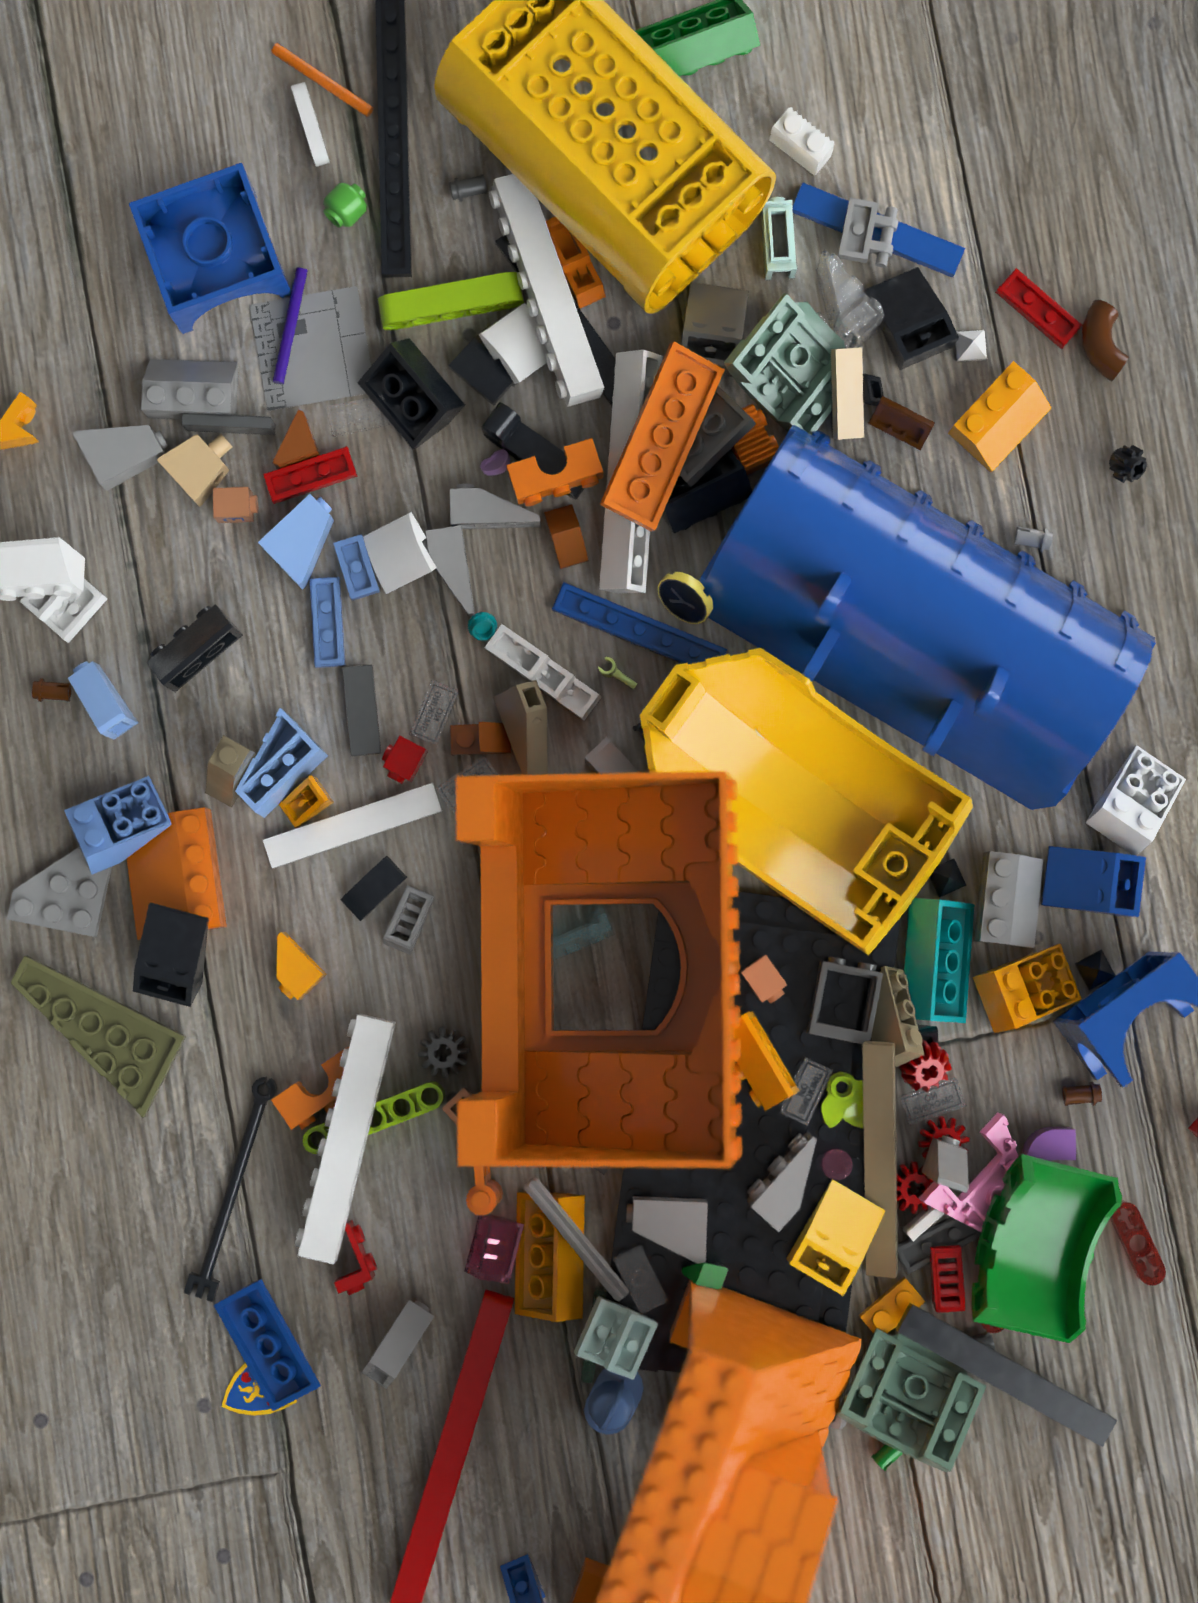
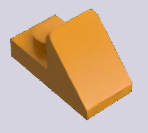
M19 392L0 420V450L39 442L33 435L22 429L24 424H28L33 419L36 412L35 408L37 407V404L22 392Z

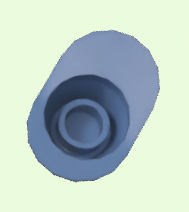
M606 1368L599 1374L584 1407L585 1419L595 1431L606 1435L616 1434L628 1425L643 1393L642 1378L638 1371L634 1380L608 1371Z

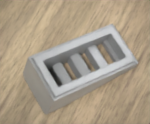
M407 885L384 934L383 943L411 955L433 903L434 896ZM411 898L423 903V908L408 903V899ZM404 909L418 914V919L403 914ZM399 921L414 926L413 930L398 925ZM394 933H399L403 936L408 937L409 939L408 941H404L402 939L395 937Z

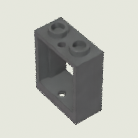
M828 956V962L820 961L806 1032L863 1044L864 1041H870L883 973L875 972L876 965L858 962V967L855 968L845 966L846 959ZM828 970L871 978L861 1031L818 1022Z

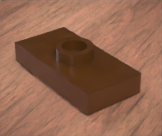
M882 396L868 424L921 450L935 422Z

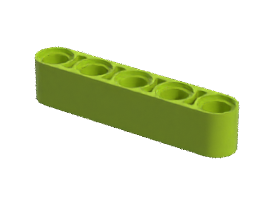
M518 272L498 273L380 296L377 301L382 328L384 330H398L516 308L524 303L522 289L517 278Z
M430 1081L377 1101L374 1110L381 1113L382 1122L376 1126L371 1124L368 1135L435 1110L445 1099L444 1088L438 1082ZM426 1088L437 1090L439 1099L436 1103L430 1104L424 1100L423 1091ZM398 1099H406L410 1103L411 1108L408 1114L402 1115L396 1111L395 1102ZM325 1122L313 1126L303 1136V1146L311 1154H317L319 1148L311 1142V1134L313 1132H321L325 1139H327L329 1127L325 1126Z

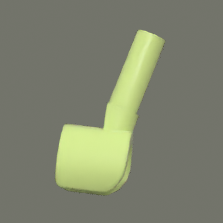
M605 657L604 659L612 664V669L604 671L598 667L600 673L607 678L615 677L634 690L638 683L617 669V665L612 658Z

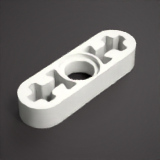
M302 82L292 85L291 89L315 166L330 163L306 84Z

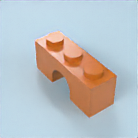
M593 438L565 446L566 467L555 475L544 473L539 468L535 456L506 465L518 505L525 503L527 507L542 502V497L552 494L554 497H561L569 494L571 488L582 485V488H589L597 485L599 479L603 478V469Z
M343 1050L321 1065L328 1076V1087L324 1093L312 1094L305 1089L301 1081H298L271 1099L291 1130L297 1126L303 1130L317 1120L314 1114L324 1109L327 1113L329 1108L333 1109L335 1107L337 1097L332 1096L336 1079H342L344 1067L340 1066V1060Z

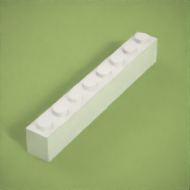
M514 174L496 178L493 181L492 191H489L490 202L493 209H498L500 231L503 236L507 235L510 243L508 245L509 257L512 263H517L519 269L517 278L520 288L522 290L526 289L529 298L527 299L529 314L531 317H536L538 323L536 332L539 342L541 344L545 343L548 352L546 354L548 368L550 371H554L558 381L555 382L557 394L560 399L564 398L567 407L600 398L604 385L539 201Z
M646 350L616 353L606 488L661 365L662 355ZM605 508L599 590L614 593H646L650 531Z
M358 1014L356 1020L351 1019L347 1032V1037H352L349 1049L344 1048L340 1060V1066L344 1067L342 1079L337 1078L334 1084L332 1096L337 1097L334 1109L329 1108L326 1116L325 1126L329 1127L327 1139L322 1138L320 1141L317 1156L322 1157L319 1169L314 1168L310 1181V1186L314 1187L312 1199H306L302 1216L307 1217L305 1228H299L295 1241V1246L300 1247L298 1256L329 1264H334L338 1259L396 1022L365 1014Z

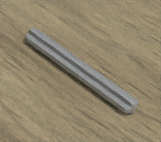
M536 1177L530 1179L524 1185L525 1191L616 1301L622 1300L629 1293V1289L541 1181Z

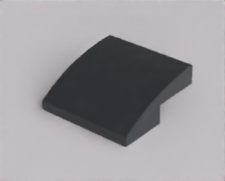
M479 335L448 365L450 370L493 406L511 386L514 387L516 385L500 359H493Z

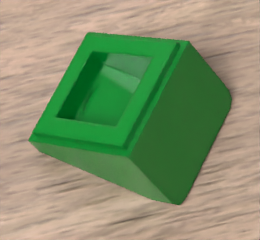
M698 1263L683 1267L682 1269L683 1275L694 1284L717 1290L722 1288L728 1272L726 1267L709 1263Z

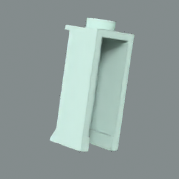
M783 197L769 198L761 210L765 280H771L773 272H788L789 278H795L797 265L792 200H785ZM785 214L788 257H774L771 215Z

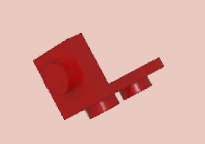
M353 1220L346 1222L345 1231L361 1268L336 1279L334 1285L338 1294L347 1291V1294L351 1295L365 1288L363 1283L372 1280L375 1276L374 1271L377 1270L371 1252L366 1254L362 1242L366 1241L362 1228L359 1224L355 1226Z

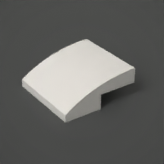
M525 303L478 334L493 359H500L514 384L521 382L547 363L546 354L548 352L545 343L541 344L539 342L536 327L538 326L536 317L530 316Z
M412 512L363 537L373 569L386 594L437 568L422 543L426 536Z
M84 579L83 592H75L68 597L49 594L44 595L41 599L24 596L20 602L63 640L69 643L104 604L107 598Z

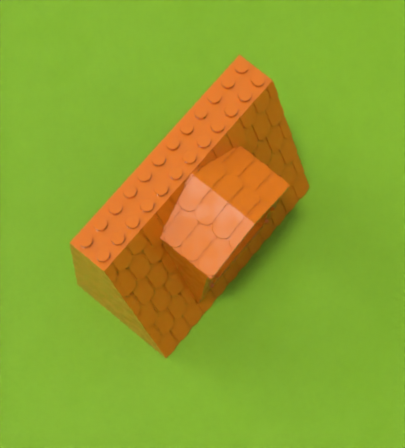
M727 771L456 776V841L481 846L482 1092L457 1101L458 1166L731 1168L736 1159H739V1156L742 1155L741 1136H736V1126H739V1123H741V1104H735V1093L741 1091V1072L735 1071V1060L740 1058L741 1047L740 1039H734V1027L740 1026V1007L734 1006V994L740 991L739 971L741 969L739 942H733V929L739 928L738 909H733V897H738V877L732 876V864H738V846L732 844V832H737L738 820L737 813L731 810V800H737V781L731 779V775ZM654 904L663 914L678 944L681 971L675 1000L668 1014L655 1030H554L553 905Z
M689 1279L670 1330L671 1343L690 1349L688 1359L611 1565L608 1566L586 1557L569 1603H808L838 1501V1497L831 1495L822 1448L828 1436L829 1425L837 1413L840 1396L848 1384L851 1367L859 1355L862 1339L722 1287L717 1290L699 1286Z

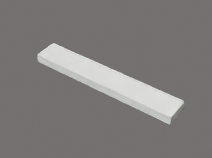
M430 783L264 839L263 843L271 867L274 869L443 811L434 784Z

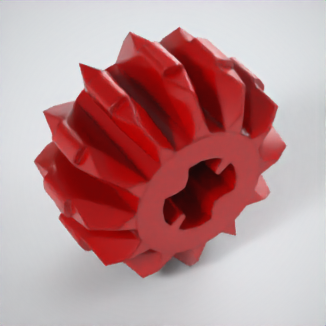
M922 1039L925 1055L900 1065L899 1069L901 1070L902 1079L912 1089L918 1091L922 1088L923 1091L928 1093L933 1085L939 1089L940 1080H948L946 1072L952 1068L948 1061L949 1055L945 1049H942L934 1041L928 1044L927 1041Z
M938 1116V1126L930 1119L926 1121L931 1130L928 1132L920 1129L919 1133L927 1138L926 1140L918 1141L917 1144L919 1147H928L921 1154L926 1159L932 1138L938 1139L948 1134L949 1137L960 1140V1147L962 1143L970 1142V1138L960 1136L966 1128L964 1125H959L955 1128V1118L951 1117L946 1124L944 1116Z
M911 1162L910 1171H908L904 1164H900L899 1168L903 1174L901 1176L897 1174V1201L901 1200L898 1208L904 1211L909 1205L910 1212L916 1214L919 1204L925 1212L928 1211V1205L922 1202L919 1197L931 1185L930 1183L934 1181L922 1173L923 1166L918 1171L917 1162ZM911 1181L921 1184V1187H917L919 1192L913 1194L911 1191L907 1192V1188H911L908 1185Z

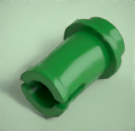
M885 1444L872 1455V1458L881 1469L886 1471L903 1453Z

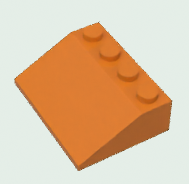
M203 807L167 813L172 825L126 858L137 940H141L150 902L209 918L208 930L227 927L211 809Z

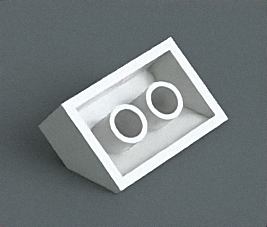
M60 537L0 542V600L13 601L16 600V597L22 596L41 599L44 595L49 594L68 597L72 593L83 592L85 558Z

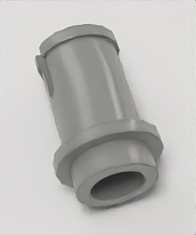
M1017 526L1014 545L1040 548V552H1043L1044 549L1050 550L1053 533L1048 532L1047 528L1041 531Z

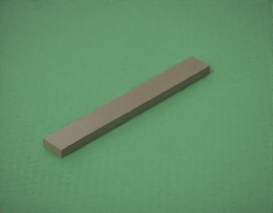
M864 1041L862 1044L865 1199L885 1210L866 1252V1276L896 1278L898 1275L895 1043Z

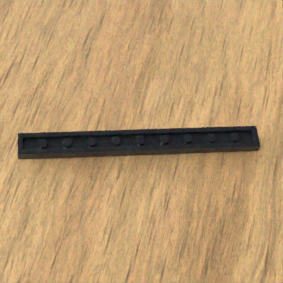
M375 0L382 277H412L405 0Z

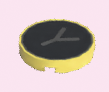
M683 572L668 573L657 587L658 596L662 604L679 620L689 624H700L708 618L713 610V601L710 594L706 596L703 592L705 589L703 584L691 575Z

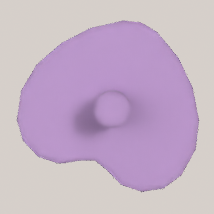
M498 450L491 457L482 461L480 468L487 476L498 475L507 470L506 465L510 464L511 458L507 451Z

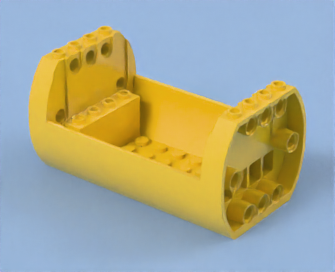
M494 0L451 40L437 69L434 83L437 100L522 182L624 286L625 292L648 314L664 309L751 226L773 191L776 181L775 172L604 0ZM561 59L568 61L571 65L569 70L562 73L557 72L553 68V64ZM581 81L591 84L592 90L588 94H579L575 90L576 84ZM602 103H608L614 108V111L611 115L604 117L597 113L596 108ZM623 125H630L635 129L636 133L633 137L626 139L618 134V130ZM645 147H652L656 150L657 156L655 159L647 161L640 156V151Z

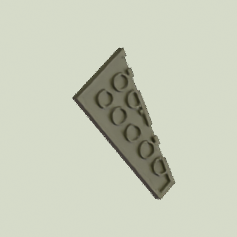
M24 956L11 984L50 1021V1024L57 1031H60L70 1041L69 1043L101 1076H104L117 1089L116 1091L136 1109L135 1111L142 1118L146 1117L186 1036L29 956Z

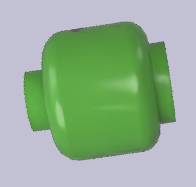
M339 183L324 198L323 204L325 209L323 212L329 221L338 228L341 226L351 227L367 210L364 200L366 194L355 183L351 186L347 183Z

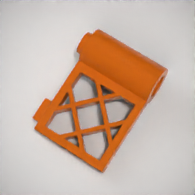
M474 1166L475 1185L466 1196V1204L472 1213L483 1216L493 1211L500 1203L503 1191L501 1185L494 1179H491L490 1166Z

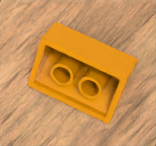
M1013 361L952 426L948 434L992 473L1048 413L1051 406L1036 380Z
M747 1012L740 1016V1026L734 1027V1039H740L741 1047L740 1058L736 1060L735 1071L741 1072L742 1081L747 1079L752 1088L749 1094L757 1107L763 1106L766 1111L791 1097L799 1089L754 1012Z

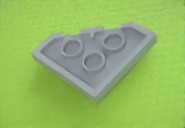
M76 848L13 890L7 920L97 937L112 867L92 875L80 848Z

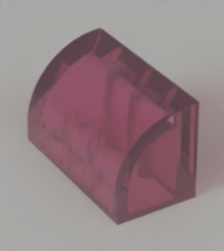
M492 1214L478 1215L464 1272L480 1280L510 1283L524 1224Z

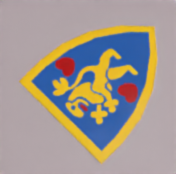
M244 1363L231 1379L221 1407L239 1414L266 1415L285 1409L295 1404L297 1400L272 1411L247 1364Z

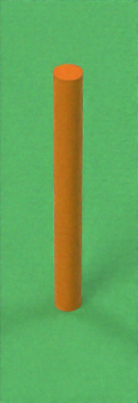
M276 43L271 51L273 55L366 117L371 115L374 109L373 106L280 44Z

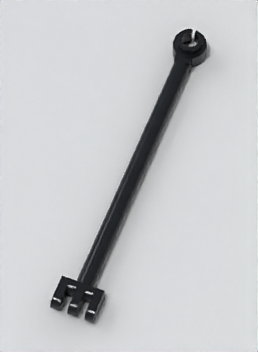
M261 1077L253 1083L254 1104L200 1274L193 1272L189 1274L184 1294L190 1295L194 1284H197L198 1288L195 1297L201 1299L205 1288H209L207 1301L213 1302L220 1281L212 1279L211 1276L268 1100L272 1099L277 1093V1084L272 1078L266 1083L269 1088L266 1095L260 1094L258 1088L261 1084L265 1083L267 1077Z

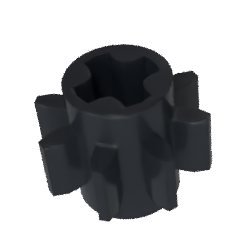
M1124 445L1122 448L1116 449L1109 460V469L1114 471L1112 477L1123 483L1126 480L1133 482V480L1139 479L1147 467L1146 458L1142 456L1144 451L1134 445L1130 448Z

